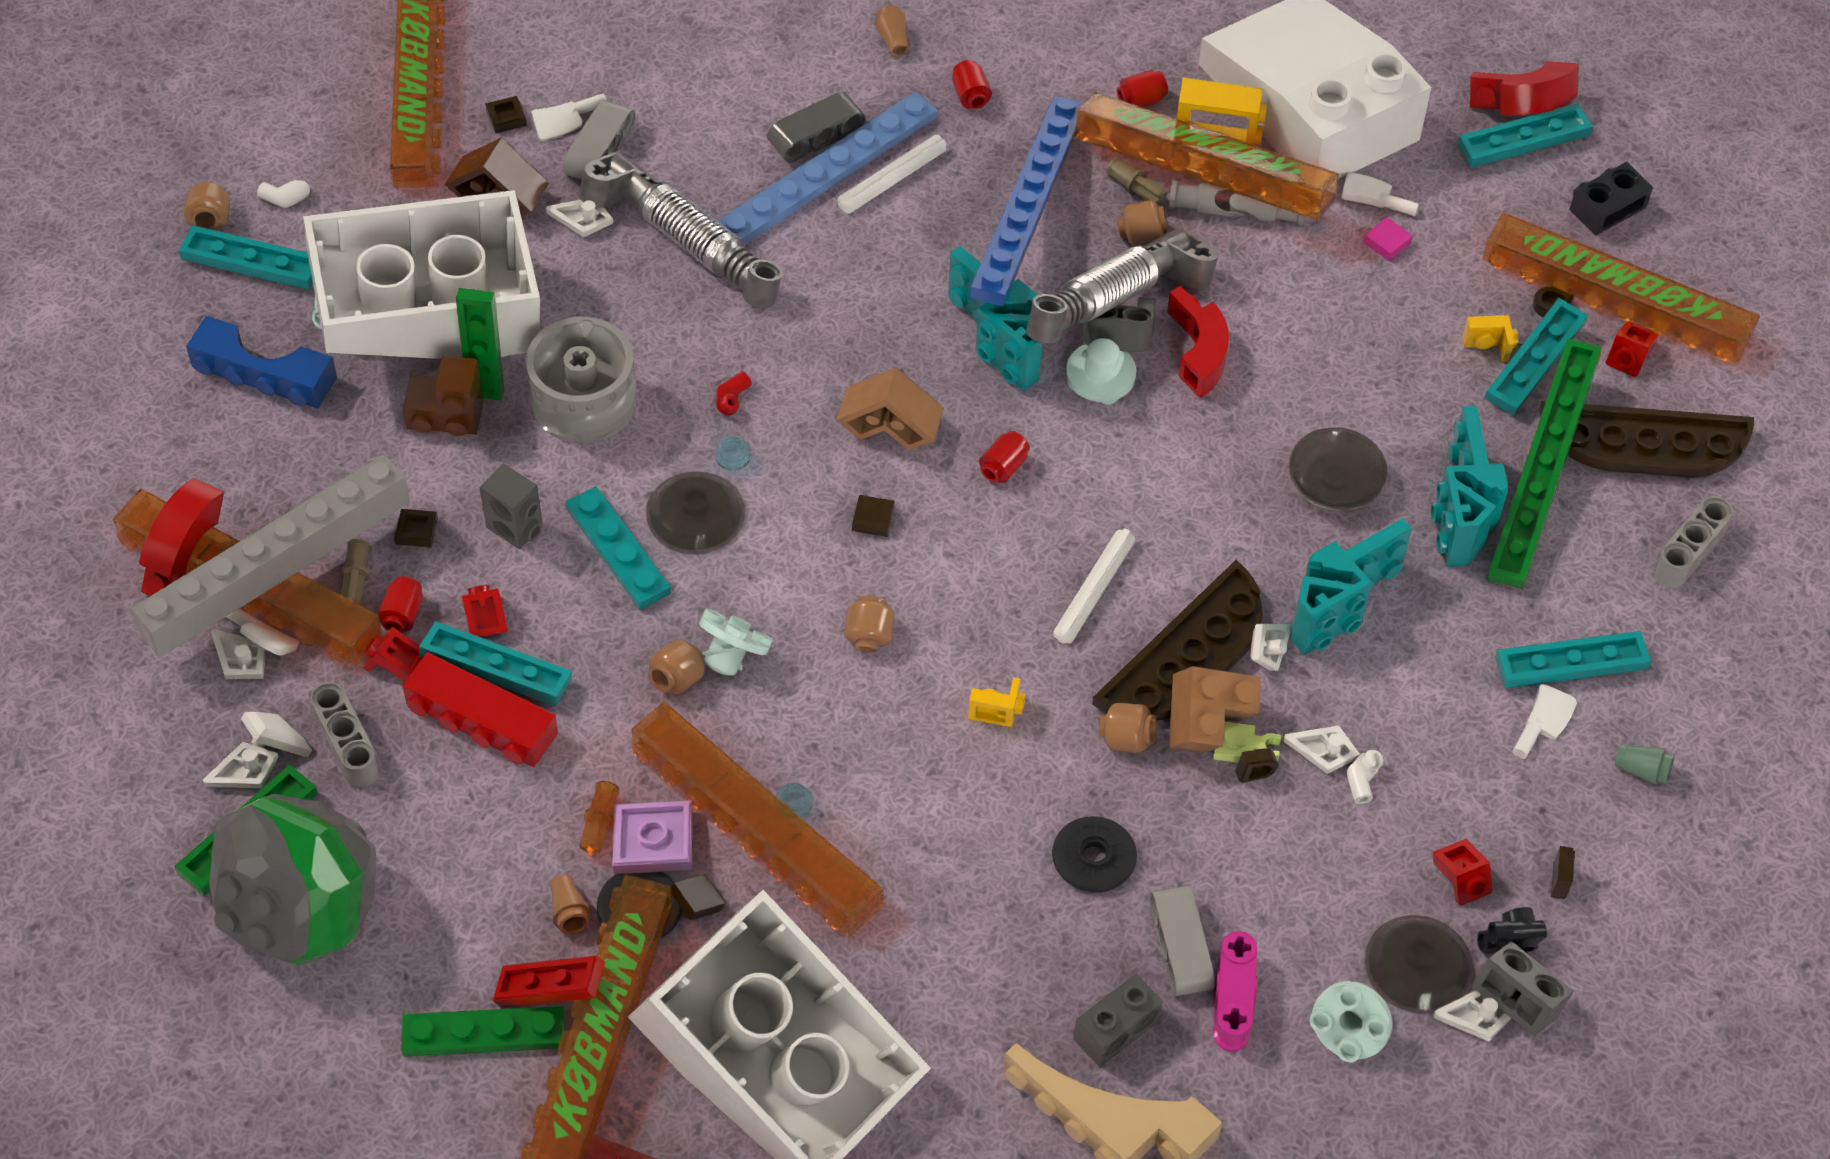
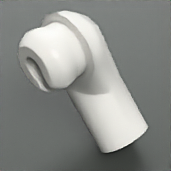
M294 180L280 187L263 182L257 190L258 198L282 208H289L303 201L310 194V187L303 180Z
M1374 749L1360 754L1347 769V778L1355 804L1369 803L1373 799L1369 781L1375 776L1379 768L1383 766L1384 762L1381 753Z

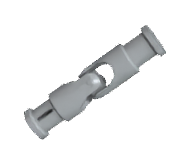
M1172 179L1168 209L1174 210L1175 207L1196 209L1197 213L1226 217H1242L1244 212L1250 213L1259 221L1275 222L1276 219L1295 221L1297 225L1303 226L1307 196L1301 195L1300 198L1279 196L1278 192L1263 190L1247 194V191L1242 188L1200 183L1199 186L1179 184L1178 180ZM1232 192L1229 200L1230 211L1217 207L1215 197L1218 194Z

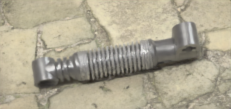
M622 152L611 153L590 161L585 165L579 193L582 202L593 201L596 208H605L626 199L639 208V213L647 222L654 225L655 228L670 238L671 241H674L679 247L683 248L684 251H687L704 267H707L709 271L720 277L726 276L730 281L743 290V298L748 304L758 308H769L776 303L783 276L782 268L772 261L759 260L756 256H753L751 252L747 251L745 243L736 234L702 210L701 207L678 191L673 185L665 181L659 182Z
M1180 229L1173 230L1145 246L1130 247L1113 258L1069 280L1061 287L1060 292L1057 294H1040L1035 296L1032 301L1026 333L1037 342H1058L1061 339L1062 330L1075 323H1086L1149 289L1158 282L1162 275H1166L1191 289H1207L1212 284L1219 253L1211 245Z

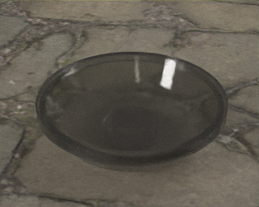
M1330 427L1315 430L1297 442L1290 455L1289 474L1295 488L1312 503L1333 510H1350L1370 503L1380 494L1386 482L1387 464L1379 447L1368 437L1350 429Z
M686 472L667 479L654 490L647 503L646 518L651 533L665 547L684 554H705L724 547L737 536L744 522L745 507L739 491L726 479L708 472Z
M1407 915L1392 919L1374 932L1365 952V969L1373 988L1388 1003L1408 1012L1421 1014L1435 1013L1437 1009L1462 998L1471 982L1473 964L1467 945L1455 930L1434 918Z

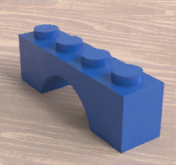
M205 316L186 346L191 366L198 372L205 375L212 373L224 377L235 385L245 384L257 388L261 393L268 396L275 394L287 398L298 406L309 405L319 408L337 378L332 356L299 347L294 352L280 358H258L243 349L237 325L209 316Z

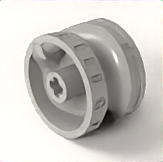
M580 316L558 320L545 327L534 337L526 354V370L532 411L536 421L547 433L571 443H593L615 435L628 424L636 410L637 392L634 379L633 349L628 338L620 329L605 320Z

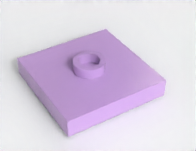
M692 800L616 804L613 834V873L628 874L692 870Z

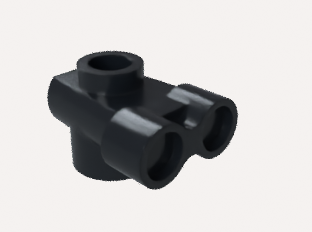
M1531 907L1516 908L1503 913V921L1490 922L1487 930L1479 931L1477 944L1481 952L1499 951L1512 941L1528 953L1538 949V944L1547 937V928L1543 920L1535 921Z

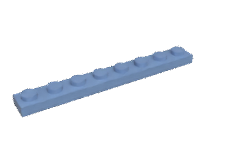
M916 91L723 216L718 222L736 234L745 244L935 120L937 118V109Z

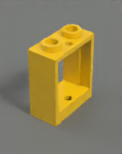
M1183 77L1175 128L1183 124L1186 125L1183 128L1185 130L1195 128L1200 131L1174 137L1173 146L1212 152L1216 151H1213L1211 148L1223 146L1224 143L1230 141L1249 146L1229 153L1233 155L1253 150L1254 145L1260 146L1263 126L1257 125V123H1264L1267 103L1261 102L1263 88ZM1192 110L1248 117V129L1190 121ZM1203 131L1207 132V134L1199 137L1213 135L1208 140L1218 137L1225 138L1202 147L1195 145L1201 140L1190 142L1181 140ZM1231 144V145H1229L1228 147H1229V148H1235V147H1238L1239 145ZM1220 148L1218 150L1224 152L1228 149Z

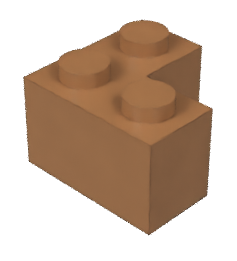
M895 367L847 387L836 421L858 439H865L886 431L906 449L912 450L934 441L944 407L908 378L905 373Z
M1193 666L1173 674L1169 748L1205 753L1223 747L1225 719L1241 721L1259 714L1261 677Z

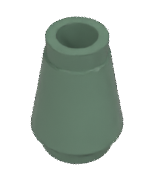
M1621 744L1617 752L1615 766L1655 785L1658 782L1667 784L1675 755L1666 753V748L1625 746Z

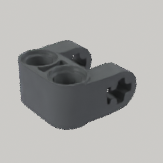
M1138 297L1137 307L1118 305L1095 319L1084 323L1085 344L1088 346L1096 339L1106 338L1114 341L1120 351L1144 352L1148 350L1153 334L1156 299Z

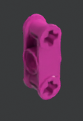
M1233 931L1223 939L1215 979L1213 1036L1216 1044L1227 1051H1238L1247 1044L1256 1002L1257 942L1250 934L1243 931ZM1230 1024L1236 1025V1029H1231Z

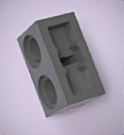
M503 463L479 487L487 529L520 550L528 541H534L542 531L543 522L537 484Z
M1512 941L1487 960L1472 984V987L1486 998L1495 999L1498 1003V1008L1534 1037L1559 1016L1574 993L1573 989Z
M1136 973L1076 1019L1073 1040L1100 1068L1160 1021L1163 1001Z

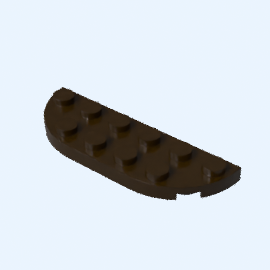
M1541 401L1539 407L1540 418L1546 401ZM1585 404L1568 456L1586 466L1605 471L1677 477L1707 476L1728 468L1742 456L1753 433L1754 417Z
M1235 560L1093 696L1092 705L1105 713L1108 712L1114 703L1146 705L1151 715L1156 716L1157 721L1171 717L1173 674L1192 666L1228 672L1251 649L1255 625L1262 622L1263 612L1260 590L1249 571Z

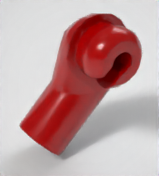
M744 371L739 372L717 387L716 408L721 414L726 416L735 414L739 408L738 394L752 385L750 377Z

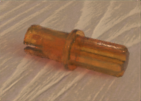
M599 781L596 783L591 806L584 813L586 823L579 846L588 855L602 851L607 830L614 823L612 813L619 794V787L609 781Z

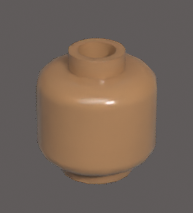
M201 182L192 186L185 199L184 217L186 222L190 226L194 225L215 231L224 227L228 221L230 198L227 191L222 186L213 182Z
M1153 200L1126 205L1123 209V218L1117 219L1121 239L1128 238L1130 245L1133 247L1145 246L1164 236V233L1169 232L1164 206L1158 207V204Z
M867 595L860 596L858 601L851 603L847 609L844 636L849 642L855 644L857 651L875 653L878 647L888 645L892 639L895 612L887 605V601L883 598Z
M676 639L654 653L649 661V677L652 684L661 692L672 695H679L700 681L704 674V662L701 651L695 645L685 640Z
M1114 703L1109 708L1107 715L1102 714L1100 717L1099 735L1105 737L1106 744L1112 751L1142 753L1148 745H1153L1155 742L1157 719L1155 715H1151L1146 705Z

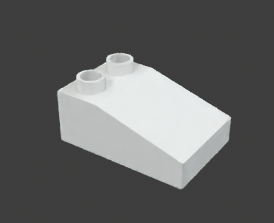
M1284 0L1203 37L1201 42L1199 65L1214 82L1263 88L1261 102L1267 103L1264 123H1257V125L1263 126L1262 136L1282 158H1285L1284 161L1286 163H1299L1290 166L1292 170L1300 168L1301 174H1296L1312 192L1345 177L1348 172H1355L1420 140L1432 87L1390 43L1326 0Z
M515 190L303 216L306 248L326 353L441 359L442 356L462 357L456 295L459 288L495 292L501 357L527 353L530 343L540 332V295Z
M764 890L743 906L628 1016L683 1077L774 1159H843L931 1069Z

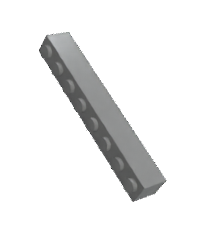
M385 454L379 456L132 607L131 610L139 633L155 653L162 657L409 504L410 498L405 476Z

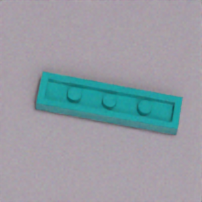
M1577 103L1459 135L1457 146L1470 168L1591 136L1593 126Z
M194 225L191 226L178 250L182 260L310 290L313 284L307 252Z
M1558 298L1486 391L1484 399L1515 416L1562 355L1567 339L1573 340L1585 325L1589 315Z
M597 486L565 501L566 510L639 610L671 594L670 585Z
M435 621L419 646V657L423 658L429 652L490 683L553 706H557L572 681L571 670Z
M1641 631L1498 649L1495 656L1505 689L1648 670L1652 662Z

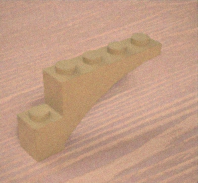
M1017 1043L1005 1053L1004 1070L1008 1081L1017 1089L1022 1090L1025 1088L1035 1097L1034 1101L1038 1108L1048 1116L1054 1114L1065 1124L1064 1128L1068 1135L1076 1142L1082 1143L1084 1141L1095 1151L1096 1159H1140L1155 1144L1158 1145V1151L1164 1159H1198L1219 1138L1222 1122L1193 1096L1187 1101H1159L1116 1095L1087 1086L1059 1073L1039 1061Z

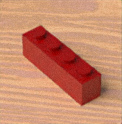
M429 652L425 654L402 685L406 704L413 713L423 717L427 714L439 720V723L451 732L459 730L471 736L472 740L483 748L491 746L503 752L507 759L516 764L524 762L535 767L558 735L555 714Z

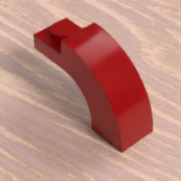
M1546 61L1540 69L1523 74L1473 72L1470 77V108L1500 110V115H1530L1563 107L1573 101L1578 95L1579 63Z
M1179 286L1170 291L1167 313L1190 335L1195 346L1181 356L1178 376L1201 399L1215 387L1222 376L1229 344V331L1223 313L1214 302L1202 308L1195 296L1189 295L1182 286Z
M192 478L169 498L156 517L140 555L139 565L146 567L141 589L142 593L152 596L186 575L188 562L195 546L210 528L218 524L224 491Z

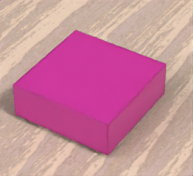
M1386 217L1365 234L1363 243L1390 261L1411 244L1413 235Z

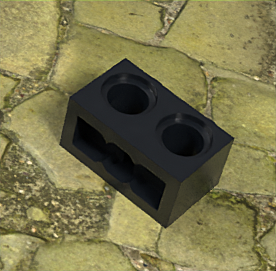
M1626 161L1615 168L1610 167L1606 169L1599 177L1589 182L1584 181L1579 184L1573 192V199L1569 210L1597 236L1646 209L1653 186Z

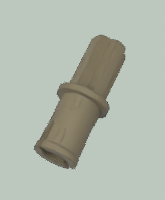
M1114 157L1108 163L1106 175L1124 185L1128 193H1136L1145 200L1155 201L1158 205L1164 202V198L1167 195L1166 189L1148 178L1144 170H1136L1120 157Z
M362 539L348 541L345 566L340 570L342 585L339 603L348 610L360 607L364 583L368 581L370 575L367 570V563L371 545Z

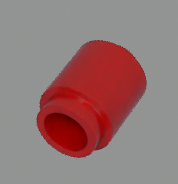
M964 60L955 65L952 82L961 105L967 109H979L985 106L992 97V91L982 67L973 60Z
M1148 70L1122 78L1120 86L1117 87V97L1122 106L1126 105L1129 110L1160 102L1162 97L1168 95L1167 81L1161 71L1154 72L1153 70Z
M1015 431L1001 434L979 458L980 470L983 476L991 482H1007L1027 459V453L1030 450L1028 441Z
M400 576L388 585L377 614V619L385 630L388 631L391 627H394L402 633L413 628L423 600L421 584L412 578Z

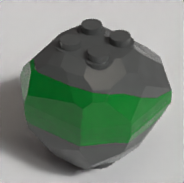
M282 795L262 797L226 815L217 822L212 849L209 887L216 913L214 922L219 930L241 946L300 966L342 949L362 929L374 898L376 849L367 839L364 829L357 822L320 802Z

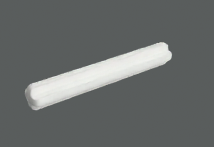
M938 134L933 135L839 196L838 207L845 214L855 211L946 151V141Z
M1128 529L1115 532L1054 629L1053 636L1058 639V642L1062 644L1073 642L1135 542V536L1130 534Z

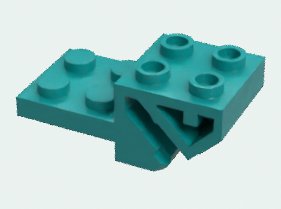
M959 246L950 252L948 296L956 307H963L973 316L974 321L977 323L976 352L980 359L987 364L991 363L1001 371L1003 378L1008 383H1015L1025 391L1039 381L1042 343L1031 339L1026 333L1032 301L1038 294L1020 279H1017L1011 287L1004 306L969 298L971 285L981 262L962 246Z
M1463 406L1459 421L1454 422V441L1448 444V460L1450 464L1455 463V466L1445 467L1442 481H1437L1436 485L1437 500L1431 503L1432 523H1438L1439 532H1437L1436 536L1438 553H1444L1446 566L1468 565L1485 546L1489 531L1494 532L1498 527L1508 494L1504 464H1489L1477 406Z
M1403 518L1346 551L1334 541L1309 557L1306 573L1301 584L1290 638L1303 655L1314 649L1316 651L1325 649L1332 643L1335 637L1344 632L1351 634L1356 631L1363 623L1369 592L1373 585L1384 578L1391 580L1401 572L1412 531L1411 526Z

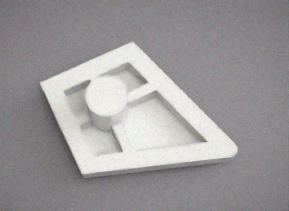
M581 200L546 206V213L582 237H586L613 224V218L605 208H596L593 201L582 202Z
M1256 624L1252 636L1251 659L1268 670L1278 671L1283 654L1287 651V642L1292 625Z
M216 629L211 631L225 679H263L266 649L243 636Z
M244 712L241 720L253 737L251 741L253 745L265 748L267 745L307 758L310 756L312 748L306 740L278 714Z
M1340 726L1289 733L1284 736V742L1326 774L1354 761L1360 755Z
M242 742L203 779L204 785L206 787L262 788L279 758L278 753Z
M1477 990L1437 1009L1434 1013L1435 1019L1487 1041H1490L1511 1019V1017L1498 1008V1003L1495 999L1486 998Z

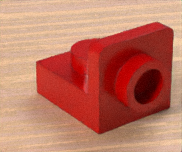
M1627 320L1616 334L1606 359V365L1637 377L1646 357L1654 348L1659 334Z
M487 584L467 589L468 594L462 596V605L469 633L481 638L508 633L499 588L490 590V586Z
M391 627L383 637L376 635L371 640L364 652L369 657L363 669L370 672L378 664L405 682L422 660V657H419L420 645L394 627Z
M1467 839L1432 852L1434 865L1453 884L1455 901L1460 906L1493 892L1490 862Z

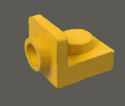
M1509 315L1467 318L1462 336L1464 347H1476L1484 350L1493 346H1499L1502 363L1509 362L1512 351L1518 348V332L1516 329H1512Z
M1013 677L1009 695L994 689L981 690L972 688L969 699L968 719L1012 727L1015 714L1022 715L1025 705L1026 693L1020 692L1021 679Z

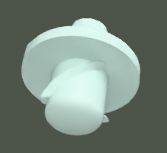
M1106 338L1096 339L1088 346L1086 344L1080 346L1070 355L1066 366L1067 385L1079 396L1087 400L1103 404H1113L1132 389L1136 379V364L1132 356L1128 352L1120 351L1114 341Z
M706 608L699 621V625L714 635L709 649L702 653L705 655L704 662L710 669L722 675L732 676L738 670L742 671V660L746 651L767 655L773 642L770 636L755 630L753 632L749 631L751 624L741 618L731 616L729 621L725 620L726 617L722 614Z
M1344 981L1329 986L1320 994L1310 1015V1025L1327 1049L1338 1055L1343 1061L1350 1063L1372 1057L1385 1046L1392 1031V1017L1386 1002L1376 991L1361 983Z

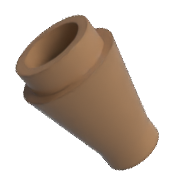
M887 6L880 9L875 15L874 25L888 46L890 54L892 56L906 54L909 51V46L907 43L905 13L897 6Z
M559 875L553 878L550 882L553 924L564 934H576L583 931L590 923L591 910L574 885L571 876Z

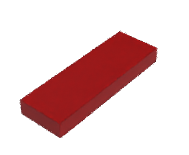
M597 955L503 965L492 1001L500 1007L596 998L605 961Z

